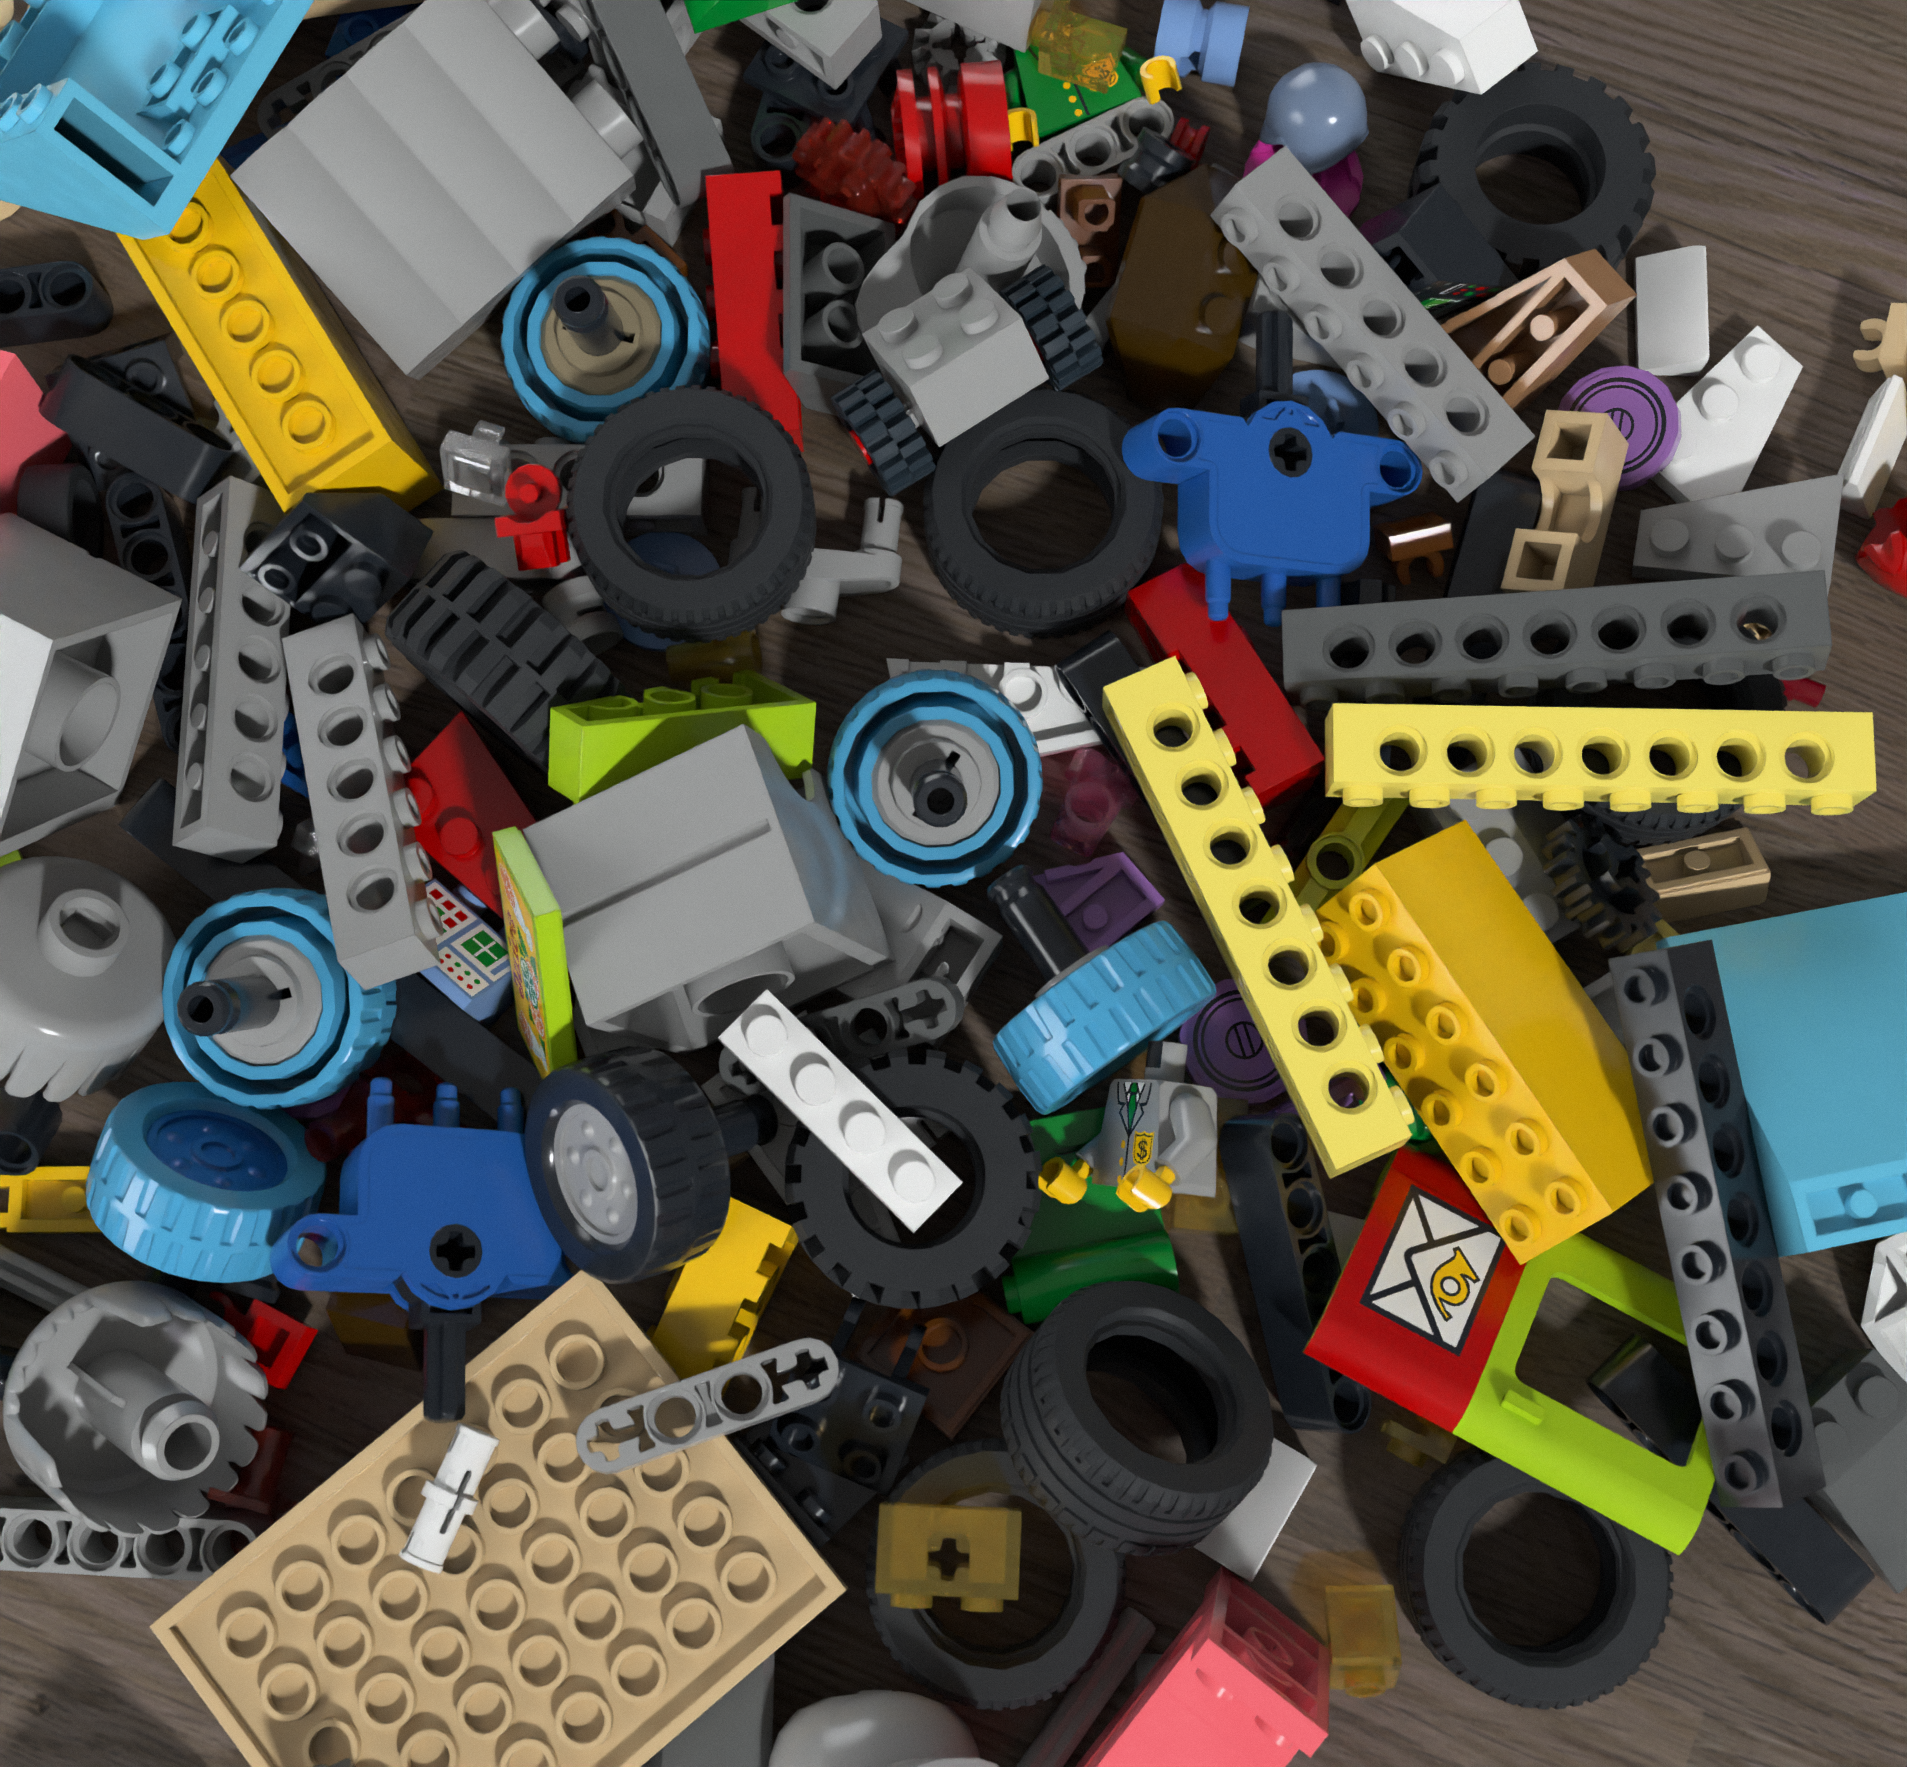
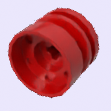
M1000 60L960 64L957 78V93L944 94L941 78L936 66L927 67L928 96L915 97L912 69L896 70L897 86L891 106L896 166L908 189L909 202H917L924 199L923 173L936 172L937 187L951 181L952 170L964 169L965 176H993L1012 182L1008 109Z

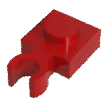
M211 1292L209 1297L221 1302L224 1306L225 1314L223 1320L234 1326L235 1330L243 1335L255 1348L258 1356L256 1363L265 1371L268 1384L286 1390L318 1330L268 1302L254 1299L246 1312L245 1306L237 1298L221 1292Z

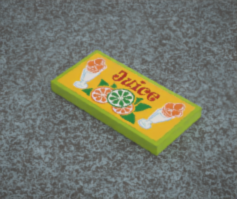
M516 826L492 832L518 1030L543 1080L556 1068L578 1060L562 914L521 830H517Z

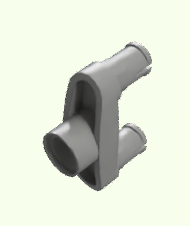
M747 487L742 490L738 538L731 541L728 565L751 545L762 522L763 499L761 497L760 500V497H757V487ZM880 498L866 499L863 506L865 511L860 549L850 552L814 548V551L811 552L812 560L810 565L807 566L804 580L799 581L800 587L795 593L790 595L791 599L786 605L782 604L781 615L790 621L800 624L829 625L836 620L839 597L878 594L896 588L900 583L902 558L897 554L901 515L904 508L903 504L897 500L886 498L884 517L881 522L882 508L880 507Z

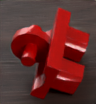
M527 464L518 467L510 474L505 485V497L514 513L494 518L497 538L513 536L518 571L556 567L561 565L560 563L571 561L566 528H569L566 509L569 507L558 508L562 501L563 493L560 479L552 469L542 464Z

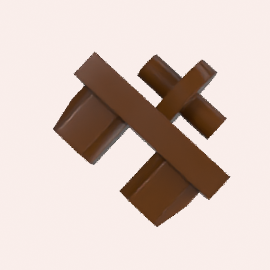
M1118 173L1097 176L1059 174L1057 218L1063 220L1071 236L1078 242L1081 260L1087 265V270L1084 274L1085 288L1112 287L1117 278L1122 177Z

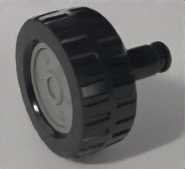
M627 1046L591 1055L553 1070L541 1081L532 1096L525 1126L526 1162L532 1190L542 1217L552 1236L574 1264L599 1281L615 1285L632 1284L666 1273L704 1255L714 1245L722 1232L729 1211L731 1181L728 1157L751 1150L755 1145L762 1146L771 1143L778 1131V1116L772 1103L759 1094H752L744 1097L742 1101L734 1100L711 1108L705 1095L689 1073L671 1057L652 1048Z

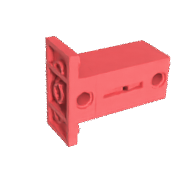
M1222 1565L1206 1585L1201 1606L1075 1767H1286L1299 1749L1311 1757L1329 1734L1330 1650Z

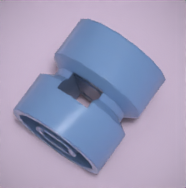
M1164 0L1154 57L1164 55L1174 58L1180 78L1184 79L1191 71H1198L1202 82L1234 87L1249 7L1216 1L1210 9H1204L1200 0Z

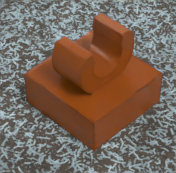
M1432 511L1373 525L1376 549L1391 560L1392 574L1403 585L1411 584L1409 565L1415 558L1420 556L1425 557L1427 572L1434 578L1442 576L1444 561L1438 551L1454 547L1450 522Z

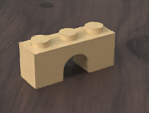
M1546 410L1531 468L1541 484L1542 504L1540 517L1535 530L1519 528L1515 530L1501 589L1505 594L1593 587L1629 443L1608 413Z

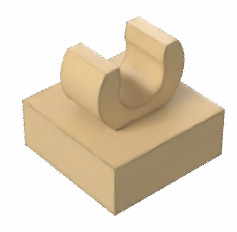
M1891 303L1887 322L1882 319L1873 318L1862 321L1860 325L1864 339L1868 341L1879 340L1881 341L1880 345L1869 351L1854 350L1853 358L1858 369L1864 372L1883 370L1886 378L1897 375L1903 378L1907 388V303Z

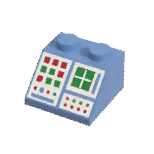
M433 879L425 884L427 897L431 898L436 905L443 925V935L436 938L441 964L419 972L463 1011L490 1029L514 1002L505 925L498 933L495 932L480 918L488 908L463 885L459 883L450 892L439 881Z

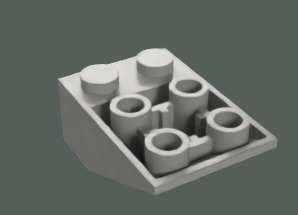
M857 856L896 962L835 988L831 992L849 1002L921 978L941 976L951 980L958 986L964 997V1005L966 1007L1002 951L1003 935L948 901L914 884L901 883L896 877L881 874L874 869L871 863ZM924 990L926 994L925 1001L900 1011L903 1015V1022L906 1023L925 1015H931L935 1024L939 1025L938 1014L947 1010L944 999H932L928 990ZM894 997L893 1001L898 1006L899 999ZM872 1008L862 1009L863 1012L887 1026L886 1020L880 1012ZM904 1027V1035L910 1036V1033ZM950 1031L936 1039L916 1045L926 1051L927 1049L938 1051Z

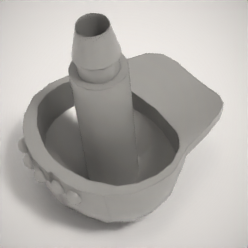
M962 176L937 187L919 202L903 236L879 259L864 279L855 304L858 326L862 333L876 326L886 313L896 308L908 306L932 291L936 283L950 274L960 273L968 267H971L995 292L999 293L1005 287L1045 264V266L1052 268L1054 275H1058L1062 279L1066 291L1070 290L1075 297V304L1080 310L1085 294L1084 274L1087 270V265L1081 260L1077 240L1071 236L1062 219L1057 218L1052 210H1046L1036 192L993 176Z
M893 1690L858 1691V1694L824 1698L797 1710L778 1733L769 1761V1767H1000L995 1763L980 1759L979 1750L970 1728L949 1705L919 1694L901 1691L893 1692Z

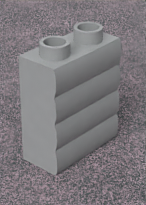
M530 0L424 1L402 24L372 47L342 77L318 95L286 127L264 143L230 175L232 180L405 375L416 380L424 377L509 302L510 295L515 286L553 250L564 246L566 243L579 240L636 190L634 175L621 159L644 140L643 136L621 107L596 80L591 81L576 96L569 100L537 61L555 46L560 39Z

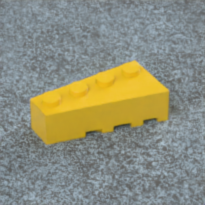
M730 1197L727 1219L719 1238L704 1255L678 1268L664 1298L668 1304L658 1326L651 1325L646 1333L682 1379L742 1359L799 1241L792 1226ZM730 1378L723 1386V1390L721 1393L722 1399L732 1378Z

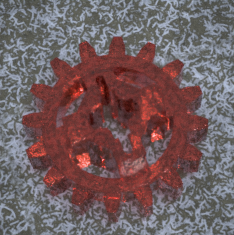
M825 117L819 124L814 122L797 142V149L793 152L792 158L800 165L795 170V173L802 179L809 181L810 185L806 189L809 195L819 196L823 203L894 223L895 235L900 232L914 214L913 210L919 201L911 194L917 187L914 182L903 178L901 175L907 167L904 163L892 161L889 158L893 153L886 144L877 138L871 142L868 130L863 128L857 134L853 132L847 120L842 119L836 126L828 117Z

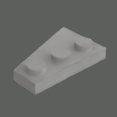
M1844 473L1641 510L1632 577L1682 581L1825 570L1828 597Z

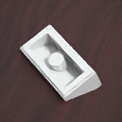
M1688 246L1636 257L1633 261L1634 292L1637 294L1634 298L1636 368L1649 371L1653 375L1698 376L1709 359L1706 246Z
M1893 375L1891 378L1888 377L1869 399L1838 474L1844 473L1840 509L1863 519H1870L1873 516L1872 513L1875 512L1907 436V389L1903 378L1897 375Z
M1273 1438L1270 1462L1264 1470L1262 1479L1220 1525L1200 1543L1193 1546L1249 1582H1252L1318 1464Z

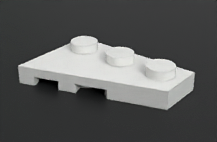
M1757 325L1676 403L1681 412V440L1673 460L1662 472L1659 471L1650 479L1677 504L1742 492L1803 366Z

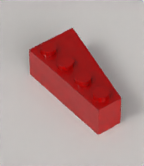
M776 170L705 176L709 228H703V247L706 266L712 265L714 283L706 285V302L709 322H717L718 341L711 342L710 368L712 379H721L722 390L725 389L732 392L733 396H744L748 402L754 401L760 406L761 410H767L771 413L773 419L779 420L784 426V430L788 431L793 437L794 444L798 445L800 452H804L801 401L783 374V197L785 195L781 172Z
M1186 561L1128 591L1124 612L1153 664L1155 665L1176 656L1184 675L1193 671L1198 677L1208 701V708L1202 711L1212 731L1221 728L1231 743L1237 764L1230 768L1240 788L1250 786L1253 789L1264 813L1308 791L1319 773L1325 757L1258 657L1247 631L1241 625H1237L1229 611L1226 620L1213 621L1209 619L1208 603L1205 601V574L1198 572Z
M461 710L412 762L411 771L403 774L406 788H409L414 795L421 814V825L414 827L416 841L422 845L425 852L504 921L492 832L516 826L517 830H521L524 836L523 829L540 820L494 754L495 752L485 737ZM568 970V977H569V979L572 981L571 976H570V973H569V970Z

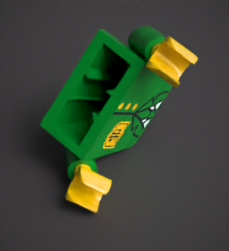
M1053 8L1026 52L1023 53L1014 49L1013 68L1003 75L1011 151H1013L1012 144L1022 140L1028 142L1029 149L1037 147L1039 144L1133 99L1142 97L1140 91L1145 92L1148 103L1153 105L1161 99L1160 89L1169 87L1174 88L1176 91L1181 90V81L1174 58L1162 55L1147 59L1113 36H1104L1096 23L1086 20L1063 29L1056 10Z

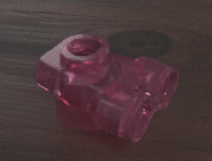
M1079 747L1065 771V776L1070 781V784L1051 829L1050 838L1052 841L1083 857H1089L1122 808H1132L1138 794L1118 765L1110 763L1102 754L1093 749ZM1077 816L1086 817L1091 823L1082 821Z

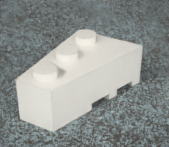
M1346 0L1363 40L1361 42L1362 54L1368 64L1377 72L1482 95L1538 52L1519 0Z

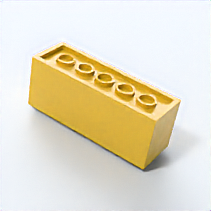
M219 154L170 234L141 240L116 233L284 513L287 514L306 493H382L407 512L411 511L444 489L443 485L301 256L232 180L230 175L235 170Z
M1466 819L1375 863L1314 912L1324 936V940L1317 944L1328 966L1337 963L1351 986L1354 999L1347 1004L1359 1026L1364 1024L1370 1026L1380 1044L1384 1063L1520 1265L1613 1213L1654 1183L1626 1049Z

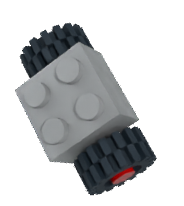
M1042 264L999 291V293L995 292L971 267H968L960 273L950 274L936 283L932 291L906 307L896 308L886 313L876 326L864 332L862 336L882 375L873 370L831 396L830 399L838 413V418L846 428V432L860 456L867 463L869 470L874 477L876 476L879 484L886 490L887 494L894 496L936 468L932 461L931 453L925 447V441L916 430L917 427L921 426L933 441L941 447L1044 381L1049 386L1051 385L1056 392H1060L1101 366L1103 363L1102 351L1094 340L1096 336L1093 329L1085 321L1087 318L1083 310H1079L1075 304V297L1070 290L1066 291L1062 279L1058 275H1054L1052 268Z

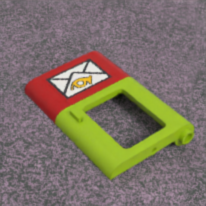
M1409 1142L1393 1150L1371 1194L1375 1197L1320 1321L1308 1340L1303 1353L1679 1556L1686 1549L1699 1527L1715 1481L1703 1417L1701 1418L1686 1465L1677 1466L1523 1384L1515 1373L1516 1363L1551 1278L1562 1279L1688 1346L1675 1282L1580 1232L1520 1265L1453 1165Z

